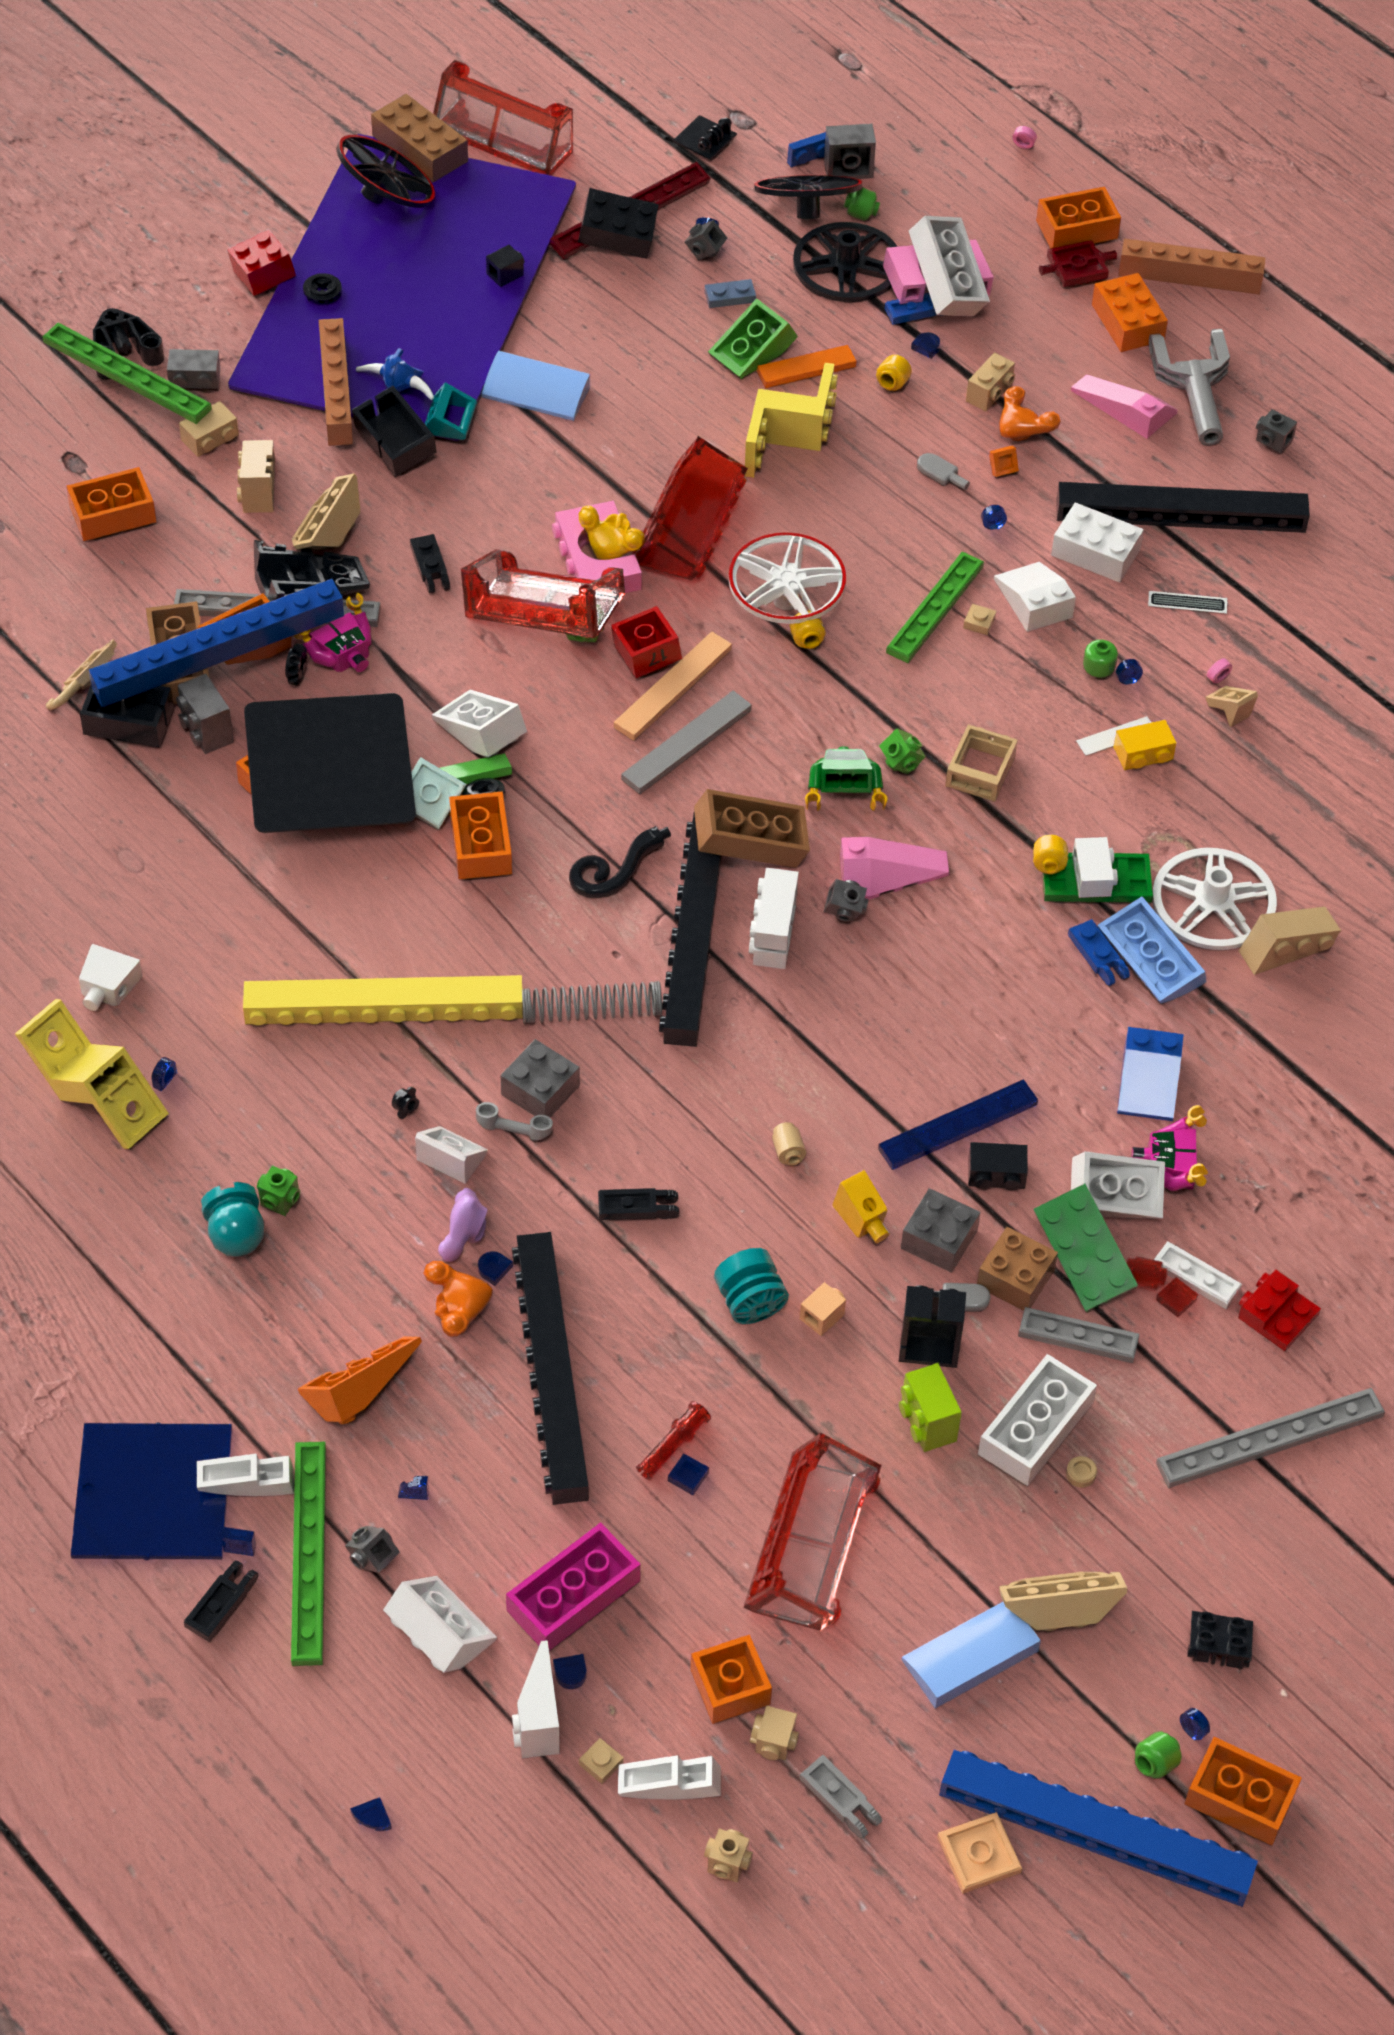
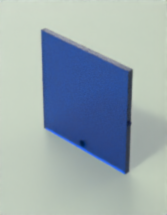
M160 1422L155 1424L84 1423L71 1559H144L146 1561L149 1559L222 1560L227 1495L198 1491L197 1461L230 1457L232 1424H161Z

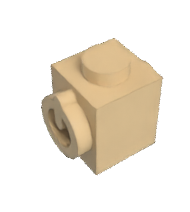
M766 1705L764 1715L757 1714L751 1733L750 1743L756 1744L755 1752L769 1760L782 1759L786 1761L788 1751H795L799 1732L795 1731L797 1714Z

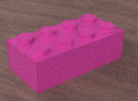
M600 1522L506 1593V1610L538 1646H540L541 1641L547 1640L550 1651L639 1583L641 1564Z

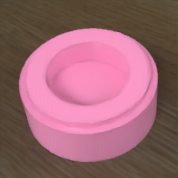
M1020 126L1016 128L1012 139L1018 147L1029 149L1034 146L1037 135L1031 128Z
M1226 658L1220 659L1209 669L1207 677L1214 684L1219 683L1230 674L1232 665Z

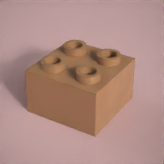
M1006 1227L979 1268L977 1284L986 1287L990 1294L1024 1311L1025 1307H1032L1055 1271L1058 1252Z

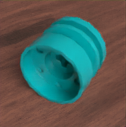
M749 1248L739 1251L720 1263L714 1272L715 1282L723 1297L726 1298L725 1303L730 1310L732 1318L737 1323L753 1324L765 1320L781 1310L788 1301V1291L781 1277L777 1274V1268L769 1252L765 1249Z

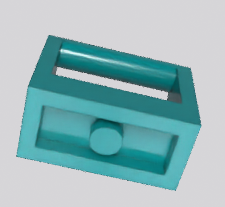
M445 382L434 395L425 425L435 436L464 440L473 418L477 400ZM447 405L465 407L459 427L444 419Z

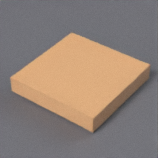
M997 1812L938 1833L937 1838L962 1894L1022 1872L1021 1864Z

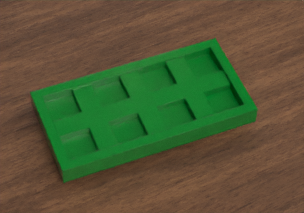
M1068 853V863L1063 871L1052 875L1042 873L1044 901L1134 902L1142 896L1147 903H1152L1153 890L1149 854L1114 853L1112 869L1117 870L1118 881L1117 885H1113L1111 896L1079 898L1072 853Z
M1085 1183L1033 1209L1051 1246L1058 1252L1057 1257L1086 1313L1138 1288L1136 1280Z

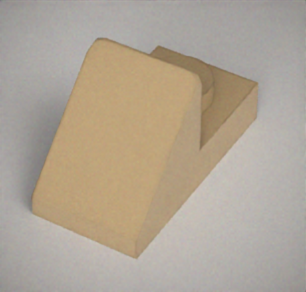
M1224 686L1206 696L1209 707L1220 708V710L1225 711L1230 727L1251 715L1258 698L1257 691Z

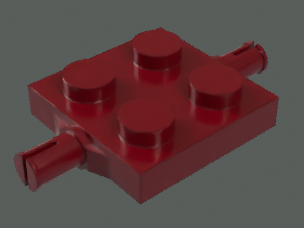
M1092 240L1048 249L1047 257L1051 264L1040 265L1039 273L1041 276L1054 273L1058 276L1064 288L1107 279L1109 270L1105 262L1117 260V252L1113 250L1102 253L1095 247Z

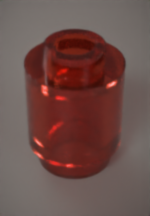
M1138 1256L1135 1259L1128 1257L1127 1265L1138 1286L1158 1290L1159 1285L1165 1286L1168 1269L1163 1268L1164 1262Z

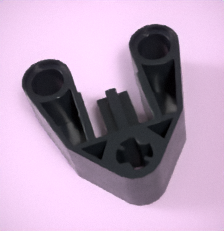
M115 308L107 309L101 314L93 329L94 342L113 352L115 350L112 343H115L118 351L126 354L128 349L132 348L128 339L130 338L137 353L140 354L146 365L157 366L164 361L162 338L140 317ZM96 371L97 376L99 378L105 380L111 379Z

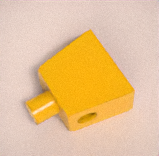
M865 1170L840 1182L832 1206L856 1237L861 1238L869 1233L875 1243L886 1239L890 1233L883 1222L888 1210Z

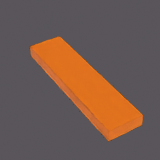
M844 345L757 366V373L764 387L769 388L820 376L823 373L825 363L834 364V372L856 367L857 361L849 345Z

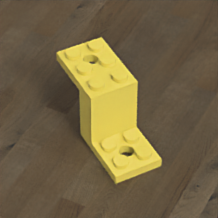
M824 364L817 397L758 389L746 439L745 477L754 478L756 468H761L763 454L760 451H765L766 443L821 451L822 442H827L829 427H826V424H831L833 410L830 407H835L837 392H833V389L836 390L838 375L834 374V364Z
M55 999L15 1033L61 1101L93 1104L124 1149L131 1148L169 1114L125 1048L91 1044L61 1000ZM53 1031L58 1035V1042L54 1047L50 1046L48 1042V1037ZM133 1101L136 1111L130 1117L126 1112V1107L129 1102Z

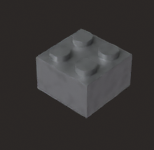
M873 124L826 126L824 152L826 175L845 176L856 179L873 178L876 150Z
M203 674L179 684V696L176 697V701L181 713L178 716L183 728L189 729L194 745L200 746L204 754L234 743L230 709L208 675Z
M535 1039L500 1075L501 1095L534 1116L546 1115L551 1117L580 1086V1067Z
M929 1188L903 1229L901 1249L952 1273L978 1231L981 1212Z

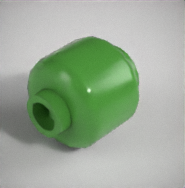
M862 187L857 192L847 194L844 207L847 208L846 211L849 216L867 221L871 215L876 216L880 203L876 201L877 194L874 191Z
M1103 639L1090 642L1086 646L1083 666L1086 672L1097 678L1110 676L1115 671L1117 665V648L1113 643Z
M1154 1732L1136 1746L1135 1764L1139 1771L1146 1776L1154 1779L1163 1778L1181 1763L1182 1754L1179 1742L1165 1732Z

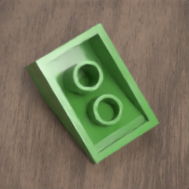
M756 298L708 353L742 379L757 370V366L767 364L782 355L798 336L786 320Z

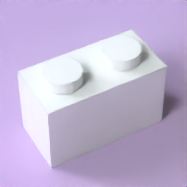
M1107 837L1075 838L1072 857L1079 898L1111 896L1113 885H1117L1118 876L1117 870L1112 869L1114 850L1109 848Z

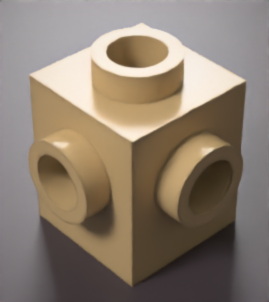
M719 1829L715 1839L709 1838L705 1849L704 1857L708 1858L707 1872L719 1878L738 1883L742 1870H748L753 1852L748 1851L749 1838H746L741 1832L729 1829L725 1831Z

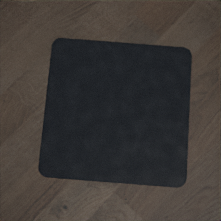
M387 693L251 702L245 706L244 716L254 827L257 831L261 833L405 824L415 819L416 808L404 705L400 695Z

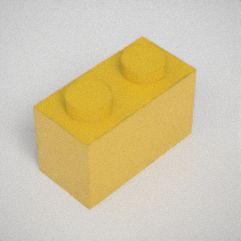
M1166 720L1116 730L1113 748L1123 769L1129 770L1173 760L1176 741Z

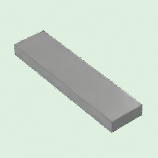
M1027 1307L1024 1309L1018 1334L1019 1337L1129 1363L1134 1361L1139 1339L1138 1333Z

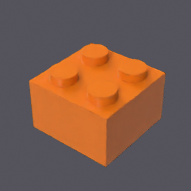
M750 1634L691 1653L690 1671L712 1724L765 1707L766 1705H771L772 1686Z

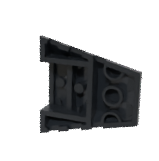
M254 540L255 581L260 593H264L270 602L333 579L341 596L370 587L366 573L359 558L356 556L324 551V555L313 554L312 549H301V552L286 550V545L276 543L274 548L263 546V541Z

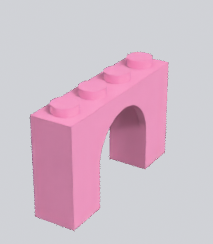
M969 240L989 296L994 277L977 241ZM914 246L887 248L883 267L900 304L922 302L926 282L921 273L922 270Z
M614 501L591 505L596 508L600 521H604L611 514H619ZM582 507L555 512L556 523L552 524L553 535L555 539L559 538L560 540L559 550L561 556H566L567 572L574 577L572 578L575 593H580L583 602L641 590L642 572L635 554L610 560H597L588 557L581 551L585 545L590 543L586 530L579 522L578 513Z

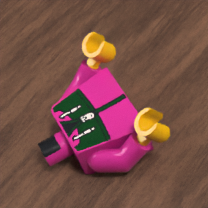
M360 593L356 594L358 605L351 602L350 596L346 600V606L354 611V615L349 612L344 617L338 618L310 633L311 629L304 631V633L301 632L293 635L296 639L304 641L303 645L315 663L331 667L337 672H343L350 667H353L357 672H362L368 667V647L372 643L371 627L365 611L362 612L360 607L363 604V597Z
M1199 1105L1189 1109V1118L1184 1117L1163 1129L1152 1132L1147 1148L1132 1147V1158L1165 1162L1164 1188L1172 1192L1183 1188L1193 1189L1195 1183L1197 1186H1204L1207 1181L1204 1175L1208 1174L1207 1169L1203 1164H1197L1196 1129H1192L1193 1125L1204 1127L1207 1123V1119L1202 1115L1205 1111Z

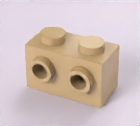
M994 352L968 380L966 402L987 411L1014 382L1015 362Z

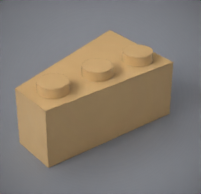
M273 440L243 441L242 451H238V463L241 468L238 469V484H240V487H237L238 503L242 502L243 513L273 512L275 471Z
M1326 907L1261 914L1239 949V952L1252 973L1256 975L1330 949L1341 929Z

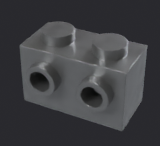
M169 349L168 381L181 388L218 389L220 376L219 350Z

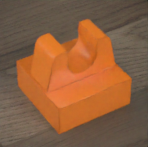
M1008 446L989 451L993 476L999 477L1019 471L1016 447Z

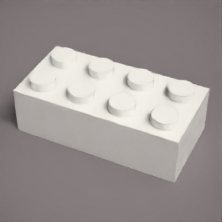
M924 216L909 230V234L936 315L974 316L990 300L962 218Z
M1047 1354L983 1433L980 1439L978 1455L1028 1486L1093 1404L1097 1385Z

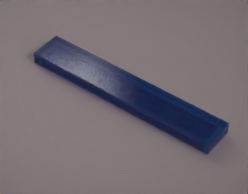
M1023 1079L881 1142L878 1145V1150L890 1168L894 1170L1030 1109L1038 1104V1098Z

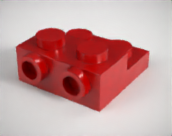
M1275 1269L1271 1275L1265 1272L1256 1284L1258 1289L1254 1293L1247 1291L1239 1302L1241 1309L1238 1318L1283 1351H1286L1320 1314L1321 1308L1298 1292V1284Z

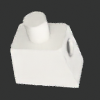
M92 944L79 977L81 994L86 996L83 1000V1005L92 1011H96L102 1002L112 1006L119 1005L142 978L140 960Z

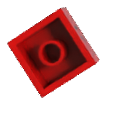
M269 229L227 249L234 273L253 296L296 276L289 252Z
M658 606L611 625L614 646L635 678L682 659L679 637Z

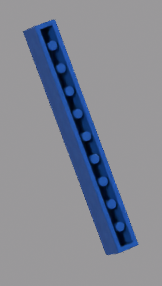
M333 579L324 581L89 669L92 689L101 707H105L344 617L343 597Z
M953 1750L941 1782L939 1796L988 1814L997 1812L999 1818L1232 1904L1243 1907L1258 1863V1860L1251 1858L1245 1852H1233L1222 1848L1215 1841L1208 1839L1200 1840L1190 1836L1185 1830L1179 1828L1170 1829L1160 1825L1159 1822L1152 1818H1140L1129 1814L1122 1807L1107 1806L1099 1803L1092 1796L1077 1795L1069 1792L1062 1785L1044 1783L1032 1774L1014 1772L1009 1770L1004 1764L984 1761L968 1751L960 1752Z

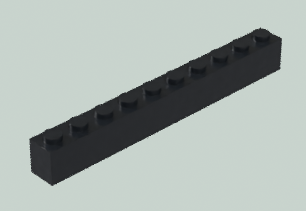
M1059 482L1056 498L1057 521L1065 519L1074 503L1133 525L1306 533L1310 517L1309 497L1305 493Z
M694 812L692 822H687L686 838H690V842L684 843L683 859H687V864H681L680 880H684V885H678L677 901H681V906L675 907L674 922L678 923V928L672 929L671 944H675V950H669L668 966H672V972H666L665 988H669V994H663L662 1010H666V1016H660L659 1032L664 1033V1044L697 1047L722 857V855L699 851Z
M551 1232L517 1235V1247H512L513 1265L519 1264L520 1269L519 1272H515L517 1289H522L523 1296L518 1297L520 1314H526L527 1321L522 1322L523 1337L530 1340V1346L525 1347L527 1365L533 1364L534 1372H529L531 1390H537V1397L533 1398L534 1415H540L541 1423L536 1424L538 1442L544 1441L545 1449L540 1450L542 1468H548V1476H544L545 1494H551L553 1505L589 1501V1486Z

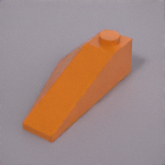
M410 1336L399 1338L372 1351V1358L366 1357L352 1360L346 1363L347 1369L334 1374L329 1371L299 1387V1394L325 1421L339 1422V1424L349 1423L356 1419L355 1414L364 1410L418 1348L422 1340L420 1337Z

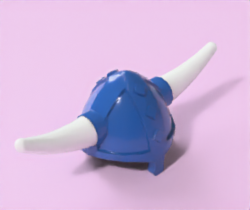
M400 348L397 349L394 355L386 357L385 364H367L356 368L357 372H372L384 377L387 388L394 386L398 392L410 387L422 391L430 400L434 399L431 389L420 378L424 371L411 367L400 358L404 351Z

